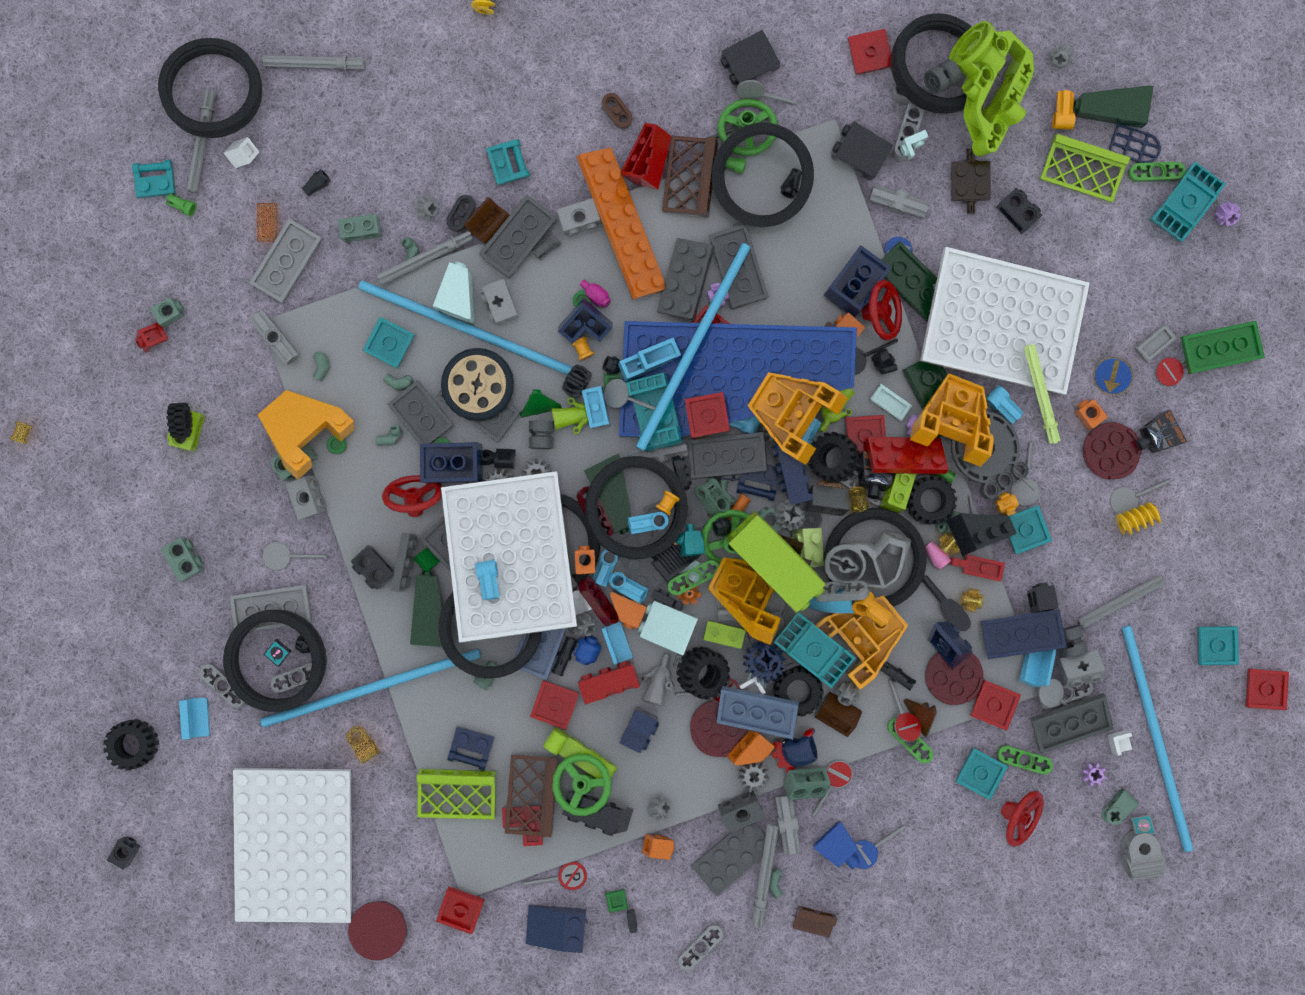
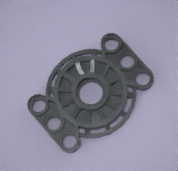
M987 408V418H990L991 423L989 425L990 434H993L994 438L991 457L980 467L963 460L966 444L951 439L950 449L952 459L959 471L969 480L982 483L980 494L983 498L993 499L1024 479L1029 473V468L1026 463L1018 461L1020 445L1012 425L1002 416L988 412ZM993 417H994V418H997L998 420H1000V421L1002 422V424H1001L1000 422L994 420ZM1017 465H1019L1023 470L1021 476L1015 473V467ZM1002 475L1008 478L1006 486L1002 485L1000 481ZM987 485L993 487L994 492L991 496L986 493Z

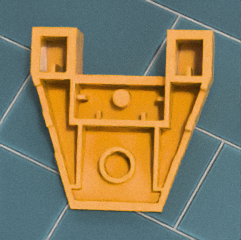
M768 372L749 402L748 407L760 423L764 425L770 436L774 438L781 450L806 465L816 448L802 440L803 435L822 406L838 415L848 397L824 382H814Z
M948 373L913 423L910 440L928 447L938 434L966 444L964 461L981 467L991 457L994 442L993 434H990L989 429L991 424L990 418H987L986 413L988 407L984 387Z
M288 390L284 391L258 414L283 466L297 480L312 468L311 459L301 449L317 434L326 428L341 442L355 430L354 420L341 408Z
M723 557L708 590L751 637L771 645L781 618L765 612L773 593L776 591L745 560Z
M884 595L874 598L877 603L892 613L891 618L883 627L867 615L861 616L856 613H829L814 623L831 638L839 633L860 658V661L846 672L860 690L876 678L882 665L886 662L894 646H896L908 627V624Z

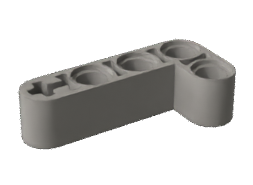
M895 83L891 91L892 99L907 106L892 155L896 161L903 162L907 160V156L904 157L900 154L901 142L904 138H907L903 131L909 130L912 135L918 133L924 110L914 105L904 95H899L896 92L898 87ZM920 86L923 90L928 92V90L925 87ZM909 112H915L918 118L912 119L909 116Z

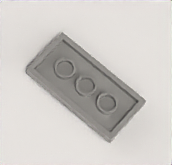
M289 218L249 283L284 304L323 239Z
M307 585L229 596L234 629L252 614L274 609L296 613L312 623ZM267 622L255 626L249 632L286 627L287 625Z

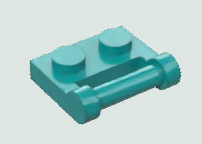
M519 139L486 148L498 186L530 177L520 150L521 143ZM508 149H513L519 169L517 173L513 172L507 152Z
M171 159L160 163L132 164L137 198L166 196L170 193L176 194L173 162ZM166 170V175L142 177L141 172Z

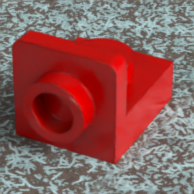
M158 322L138 330L135 338L137 346L140 349L142 348L145 353L149 352L151 347L168 340L166 333Z

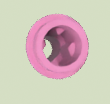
M933 541L925 546L926 553L935 568L937 567L941 570L952 561L949 558L950 555Z

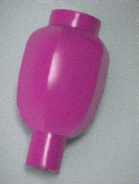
M585 279L580 283V286L585 289L586 297L595 306L605 309L611 303L608 292L598 284H590Z

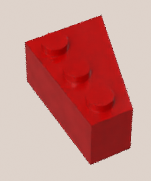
M645 123L620 172L621 175L635 185L658 190L672 136L656 124Z
M626 660L618 663L617 668L610 669V667L600 669L597 675L592 676L589 673L581 676V680L577 683L585 705L617 693H623L631 688H639L640 681L633 662L629 663Z

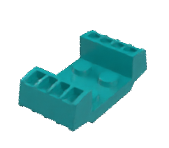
M1194 161L1186 169L1185 174L1162 206L1156 209L1149 220L1177 241L1183 242L1218 197L1226 183Z
M665 371L628 381L626 384L629 396L657 407L669 382ZM673 397L645 452L683 443ZM634 403L642 435L654 410Z
M800 612L794 616L774 641L776 645L830 688L834 686L856 659L848 650L839 645Z

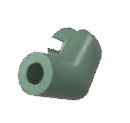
M318 351L313 355V359L318 367L313 377L321 381L330 365L327 356L323 352Z
M387 374L383 380L397 391L404 390L413 383V379L409 375L396 379Z
M719 480L721 489L730 501V507L734 506L736 499L727 492L728 481Z
M953 510V515L949 519L960 514V512ZM947 520L937 525L939 533L947 534L951 532Z

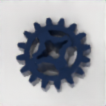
M760 641L758 644L754 642L751 645L752 647L749 646L746 649L747 653L743 655V658L747 661L743 663V666H748L745 672L752 673L751 679L757 677L758 683L763 679L765 683H768L770 679L775 681L777 676L782 675L781 670L785 668V665L781 663L786 659L780 656L783 653L782 650H776L778 645L772 647ZM758 651L757 657L753 658L754 653ZM775 665L774 671L771 672L772 666Z

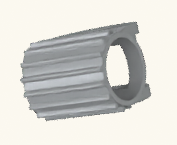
M1133 830L1127 832L1122 839L1123 855H1121L1130 880L1136 881L1163 876L1165 857L1158 840L1148 833L1134 835Z

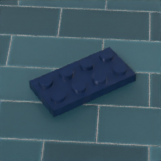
M1060 609L981 621L988 660L1067 648Z

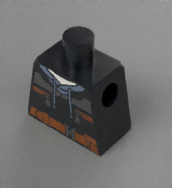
M1170 409L1159 413L1141 427L1139 431L1142 438L1135 441L1140 451L1149 448L1151 453L1187 442Z
M863 451L858 456L861 459L860 463H857L859 467L858 483L860 487L868 488V498L879 499L880 491L884 492L891 486L894 473H872L868 452Z

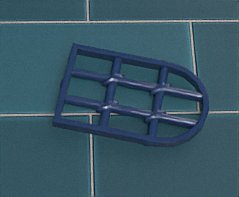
M1119 123L1116 125L1109 151H1111L1114 145L1123 148L1124 152L1122 155L1125 156L1127 150L1136 152L1139 158L1131 157L1130 160L1137 163H1151L1158 158L1161 152V145L1156 136ZM1118 127L1130 130L1129 136L1118 133ZM1133 131L1146 135L1145 140L1133 138ZM1116 135L1126 138V146L1114 142ZM1148 137L1153 138L1157 145L1149 143L1147 141ZM1130 140L1142 143L1141 151L1131 148L1129 146ZM1146 145L1157 148V155L1146 153L1144 151ZM1143 155L1154 158L1149 161L1141 160Z

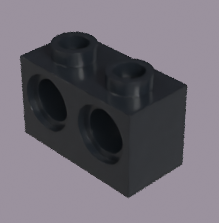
M1015 188L996 208L1023 234L1042 214L1040 213V208L1027 199L1028 197L1024 191ZM1010 199H1015L1018 206L1013 207L1010 204ZM1023 213H1028L1031 216V220H1025Z
M367 545L351 560L353 570L359 575L362 573L366 578V584L371 589H381L394 577L395 571L371 545ZM364 556L370 559L368 567H364L361 563ZM378 570L383 573L381 581H377L374 577L375 572Z
M1048 582L1039 583L1027 591L1031 613L1059 608L1054 585L1048 586Z

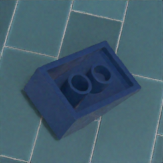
M860 245L823 296L846 313L849 312L855 318L869 300L872 288L876 282L883 280L891 267Z
M478 442L420 444V483L483 482L481 464L482 444Z
M948 621L937 622L934 624L927 640L953 670L971 656L973 652L971 650L972 646L966 639L963 640L960 637V632L955 625H950Z
M529 905L526 944L562 952L583 953L586 909Z

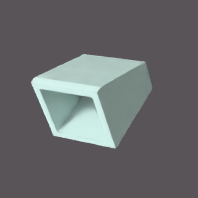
M457 261L455 264L449 262L433 307L438 312L474 325L475 311L472 275L465 264Z
M655 600L653 604L649 603L645 614H648L646 622L641 621L638 632H641L640 637L684 655L698 618Z

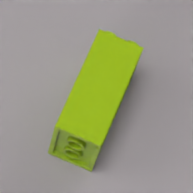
M755 510L727 537L728 544L796 613L799 610L804 611L810 605L809 601L814 596L818 597L825 590L823 587L826 584L822 578Z

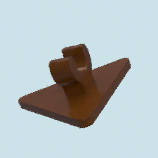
M906 698L904 703L910 714L918 718L921 723V732L926 737L937 714L936 706L933 705L929 708L928 702L921 705Z

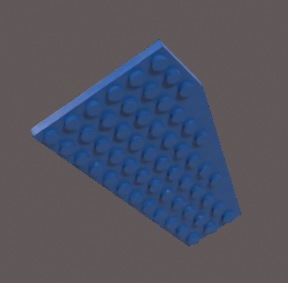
M625 321L623 360L636 355L639 351L674 338L681 353V356L633 380L666 371L668 382H670L700 323ZM711 323L673 395L681 436L691 435L685 399L724 392L729 424L754 417L755 415L748 407V404L768 372L814 382H824L838 391L853 388L855 381L857 327ZM628 400L624 406L620 407L619 436L639 437L641 432L634 403Z

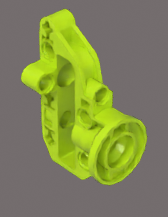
M982 21L972 26L960 37L949 56V59L956 62L961 73L966 76L961 87L967 95L963 112L964 120L973 142V153L978 157L997 151L1009 126L1019 123L1025 117L1026 110L1020 103L1034 73L1033 53L1011 31L997 32L990 22ZM1007 53L1012 56V60L1004 75L1005 79L1001 87L997 89L991 104L984 107L981 111L988 92L998 72L1005 64Z

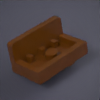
M487 197L464 223V226L473 236L486 244L510 215L491 198Z

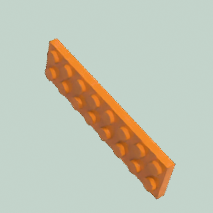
M609 147L578 155L576 158L632 299L635 300L662 292L665 289L664 278L623 175L620 173L621 170L612 148Z

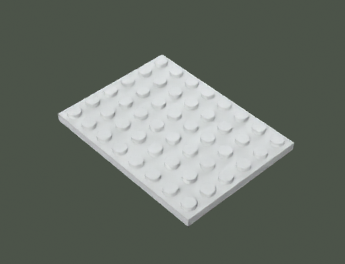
M945 247L943 248L920 361L1034 388L1024 347L1029 344H1035L1047 391L1066 395L1089 282Z
M558 472L441 487L459 643L577 627ZM495 559L498 569L497 581L500 598L484 601L480 580H478L476 575L475 563Z
M235 768L233 770L235 922L351 923V769Z

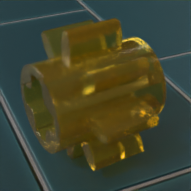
M952 532L949 535L944 533L939 538L941 542L939 548L950 556L952 553L957 555L960 552Z
M968 588V592L963 591L961 606H965L966 611L976 612V608H982L984 596L979 594L980 590Z

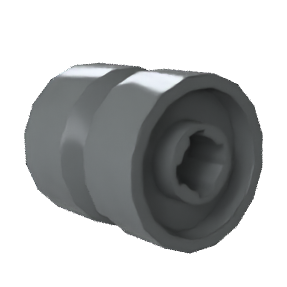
M950 59L931 68L924 74V83L932 94H939L961 80L959 66Z
M529 421V432L532 434L529 437V448L553 449L554 438L551 434L554 432V421Z
M1081 625L1063 628L1067 648H1061L1062 657H1073L1087 653L1085 641L1081 640L1083 637Z

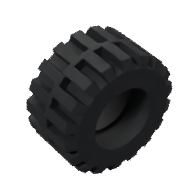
M826 432L824 437L819 435L817 437L818 441L811 443L816 448L809 460L811 463L808 464L813 469L812 472L831 483H840L841 480L845 482L848 480V476L853 477L855 474L852 472L858 470L859 467L856 465L861 461L858 458L860 451L856 449L858 448L857 445L841 433L831 432L830 434ZM840 447L842 450L841 462L836 467L828 468L826 464L828 452L833 448Z
M938 476L923 477L914 482L906 506L909 509L908 513L910 516H913L914 520L928 525L940 524L948 520V517L953 515V510L957 507L955 505L957 497L954 494L956 491L951 488L952 484ZM934 489L939 493L941 505L937 511L928 512L923 508L921 496L925 490Z
M695 647L692 651L688 650L686 652L687 655L681 657L682 662L677 665L679 670L676 671V675L679 676L677 681L681 684L680 687L699 699L709 700L711 697H717V693L721 694L722 686H727L728 683L726 681L730 678V675H728L730 667L727 666V660L721 654L705 647ZM707 665V673L699 681V674L703 667Z
M795 666L783 671L782 675L777 676L776 683L774 684V697L790 700L787 695L788 686L795 680H802L808 684L810 692L804 701L799 702L797 716L803 717L806 714H812L813 710H817L819 703H822L823 700L822 694L824 695V690L822 689V682L805 667Z
M138 719L127 720L113 726L110 729L111 732H108L105 736L108 739L103 742V745H106L103 751L108 753L106 759L112 760L111 765H118L117 769L120 770L137 769L148 764L155 757L153 754L158 751L155 746L159 745V740L155 741V737H158L157 733H152L154 728L152 726L148 727L147 722H141ZM126 734L135 736L139 742V751L135 756L128 754L123 747V740Z

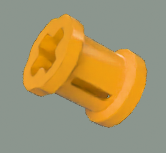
M587 336L576 340L572 344L579 355V361L594 355V352L590 350L587 343Z
M665 490L664 497L659 504H656L655 508L670 516L671 509L680 499Z

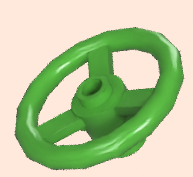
M750 98L737 100L728 105L720 115L717 126L719 138L722 143L728 138L725 130L726 123L738 126V129L747 125L761 123L769 118L770 123L778 125L776 115L768 105L760 100ZM746 106L756 107L763 111L758 115L750 110L743 111L739 117L730 115L736 109ZM769 135L763 143L754 147L753 137L745 139L746 148L736 146L732 152L744 156L760 154L770 147L776 137Z
M729 509L726 512L716 513L707 521L702 530V539L704 541V554L709 560L716 561L720 565L722 559L717 557L712 550L722 547L729 553H737L728 544L727 537L739 526V520H745L749 514L741 510ZM732 517L731 532L727 536L722 537V539L708 542L712 523L717 518Z
M577 753L566 757L557 766L553 775L552 789L556 801L563 810L576 816H588L597 813L606 804L611 794V778L608 769L600 759L590 754ZM577 761L589 762L595 765L601 772L602 778L595 779L590 774L581 775L572 763ZM565 769L574 779L572 786L575 793L570 804L564 799L560 790V778ZM603 786V793L593 806L577 808L583 794L591 793L596 787Z

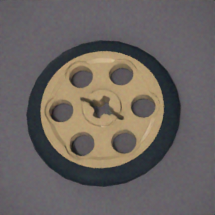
M472 348L458 353L446 365L441 378L442 396L449 408L460 417L474 421L487 420L498 415L510 402L514 389L513 374L507 362L497 353L483 348ZM475 361L477 363L476 370L468 371L466 368L467 363ZM488 365H493L496 368V372L491 376L487 375L485 368ZM456 375L463 376L464 382L462 385L457 386L454 384L453 379ZM479 378L480 383L483 385L478 387V390H475V386L472 383L476 382ZM495 383H499L502 387L501 392L498 394H494L491 391V386ZM463 393H467L470 397L469 402L466 404H462L459 401V397ZM482 397L487 398L489 402L485 408L478 406V400Z

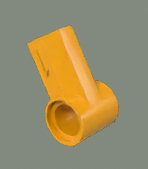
M1063 90L1056 93V109L1052 119L1053 129H1074V92Z
M870 591L868 597L863 600H854L852 610L856 614L861 616L867 615L882 627L892 616L891 612L874 600V594Z

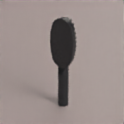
M927 575L924 576L922 582L941 603V610L947 620L955 625L959 631H967L971 626V621L965 610L954 600L947 599Z

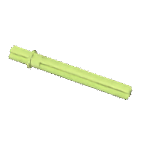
M1029 344L1024 347L1044 422L1043 428L1046 429L1049 444H1055L1061 441L1057 428L1058 422L1055 421L1035 344Z

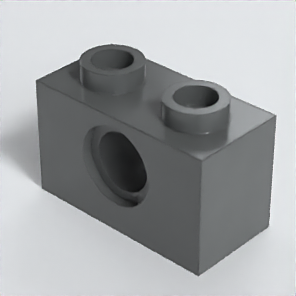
M753 790L718 804L721 817L729 833L765 818Z

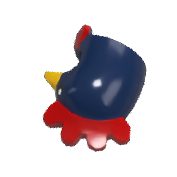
M810 728L803 733V737L799 739L793 737V739L785 738L783 741L773 742L776 750L772 753V757L779 759L777 762L779 768L785 767L788 774V771L794 770L795 767L806 766L818 760L817 748L812 736L815 733V729Z

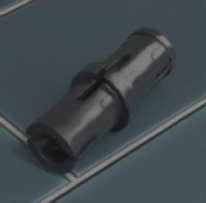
M566 636L561 651L557 653L558 658L551 671L552 673L563 676L568 662L572 659L571 655L578 640ZM568 648V651H567V654H566V656H565V658H564V661H563V663L561 664V661H562V659H563V657H564V654H565V652H566V649Z
M887 661L884 662L880 671L891 677L893 682L897 681L909 691L913 688V684L915 685L916 680L903 673L901 668H896Z

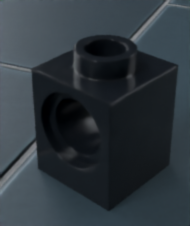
M122 837L117 840L107 861L124 870L130 866L140 845L132 837ZM122 847L127 849V856L122 853Z

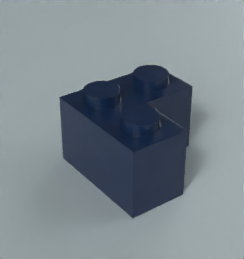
M583 298L559 325L558 332L572 344L585 330L601 342L613 328V322Z
M636 707L619 743L638 753H641L642 749L646 751L651 741L648 738L651 734L655 735L659 727L657 716Z

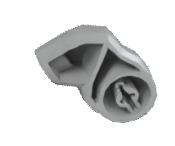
M884 530L878 541L874 544L867 541L839 544L827 553L825 571L834 582L861 580L867 583L868 589L886 590L899 580L905 567L911 540L895 531Z

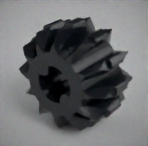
M575 365L563 382L562 390L571 397H580L582 390H585L592 376L591 372L583 366Z

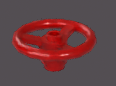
M883 279L876 282L872 288L869 303L862 308V316L864 320L872 323L877 335L885 341L895 339L900 332L902 305L897 289L891 282ZM883 287L886 288L883 299L877 302L880 290ZM891 297L895 308L894 324L890 318L892 314V307L889 304ZM879 321L885 323L890 333H886L883 330Z
M420 475L401 477L392 481L384 488L381 496L384 505L393 511L408 513L410 517L422 515L423 510L434 506L442 498L441 483H426L420 489L415 487L408 488L407 490L398 488L411 482H420ZM435 488V494L424 502L423 496ZM390 493L402 497L404 505L391 501Z
M1039 791L1029 792L1018 804L1013 801H1007L1003 805L1001 815L1009 821L1006 829V841L1010 846L1017 847L1022 845L1037 826L1044 806L1043 794ZM1035 809L1033 821L1031 822L1029 827L1025 829V826H1027L1030 823L1032 818L1030 813ZM1017 825V838L1014 839V830Z

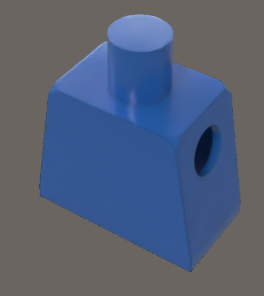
M840 820L813 844L816 851L837 867H840L845 862L851 869H854L860 863L853 855L858 850V847Z

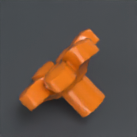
M699 585L677 595V598L679 600L683 599L682 604L688 605L689 602L695 605L697 603L696 598H701V592L697 591Z

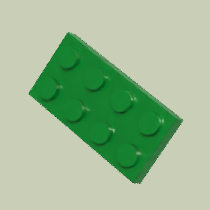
M1257 321L1180 337L1188 374L1265 358Z

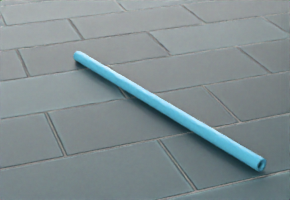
M741 244L636 445L638 449L645 451L751 248L749 245Z
M361 280L358 289L566 375L572 369V366Z
M1131 625L1122 627L1124 639L1183 851L1189 852L1193 850L1192 842Z
M479 649L461 654L469 661L481 658ZM447 658L261 718L260 722L264 728L455 665Z

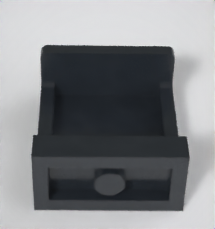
M763 30L722 51V58H720L724 69L728 68L731 74L729 78L734 86H738L743 81L753 80L770 70L773 72L780 67V61Z
M855 121L849 125L846 124L841 131V135H843L841 140L837 141L831 150L833 151L831 158L840 159L863 173V177L870 181L876 177L893 145Z

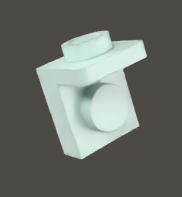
M926 130L904 138L901 142V152L904 157L907 156L908 160L913 159L915 156L912 147L916 149L925 144L924 142L928 138Z

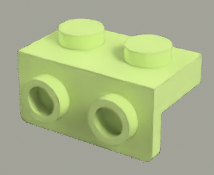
M822 528L792 530L791 538L804 543L801 557L812 560L810 567L824 566Z

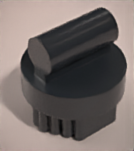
M887 349L879 350L871 357L876 371L882 375L898 370L897 365L894 364L895 358Z

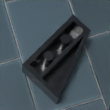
M960 513L947 520L962 556L1017 534L1009 516Z
M575 791L568 792L566 799L568 804H570ZM583 794L577 808L593 806L599 798ZM610 802V804L606 803L597 813L588 816L572 815L563 810L562 815L567 816V820L578 823L580 821L585 823L584 826L587 828L596 829L597 827L602 829V833L613 836V834L627 831L633 809L629 807L623 809L617 807L616 803Z

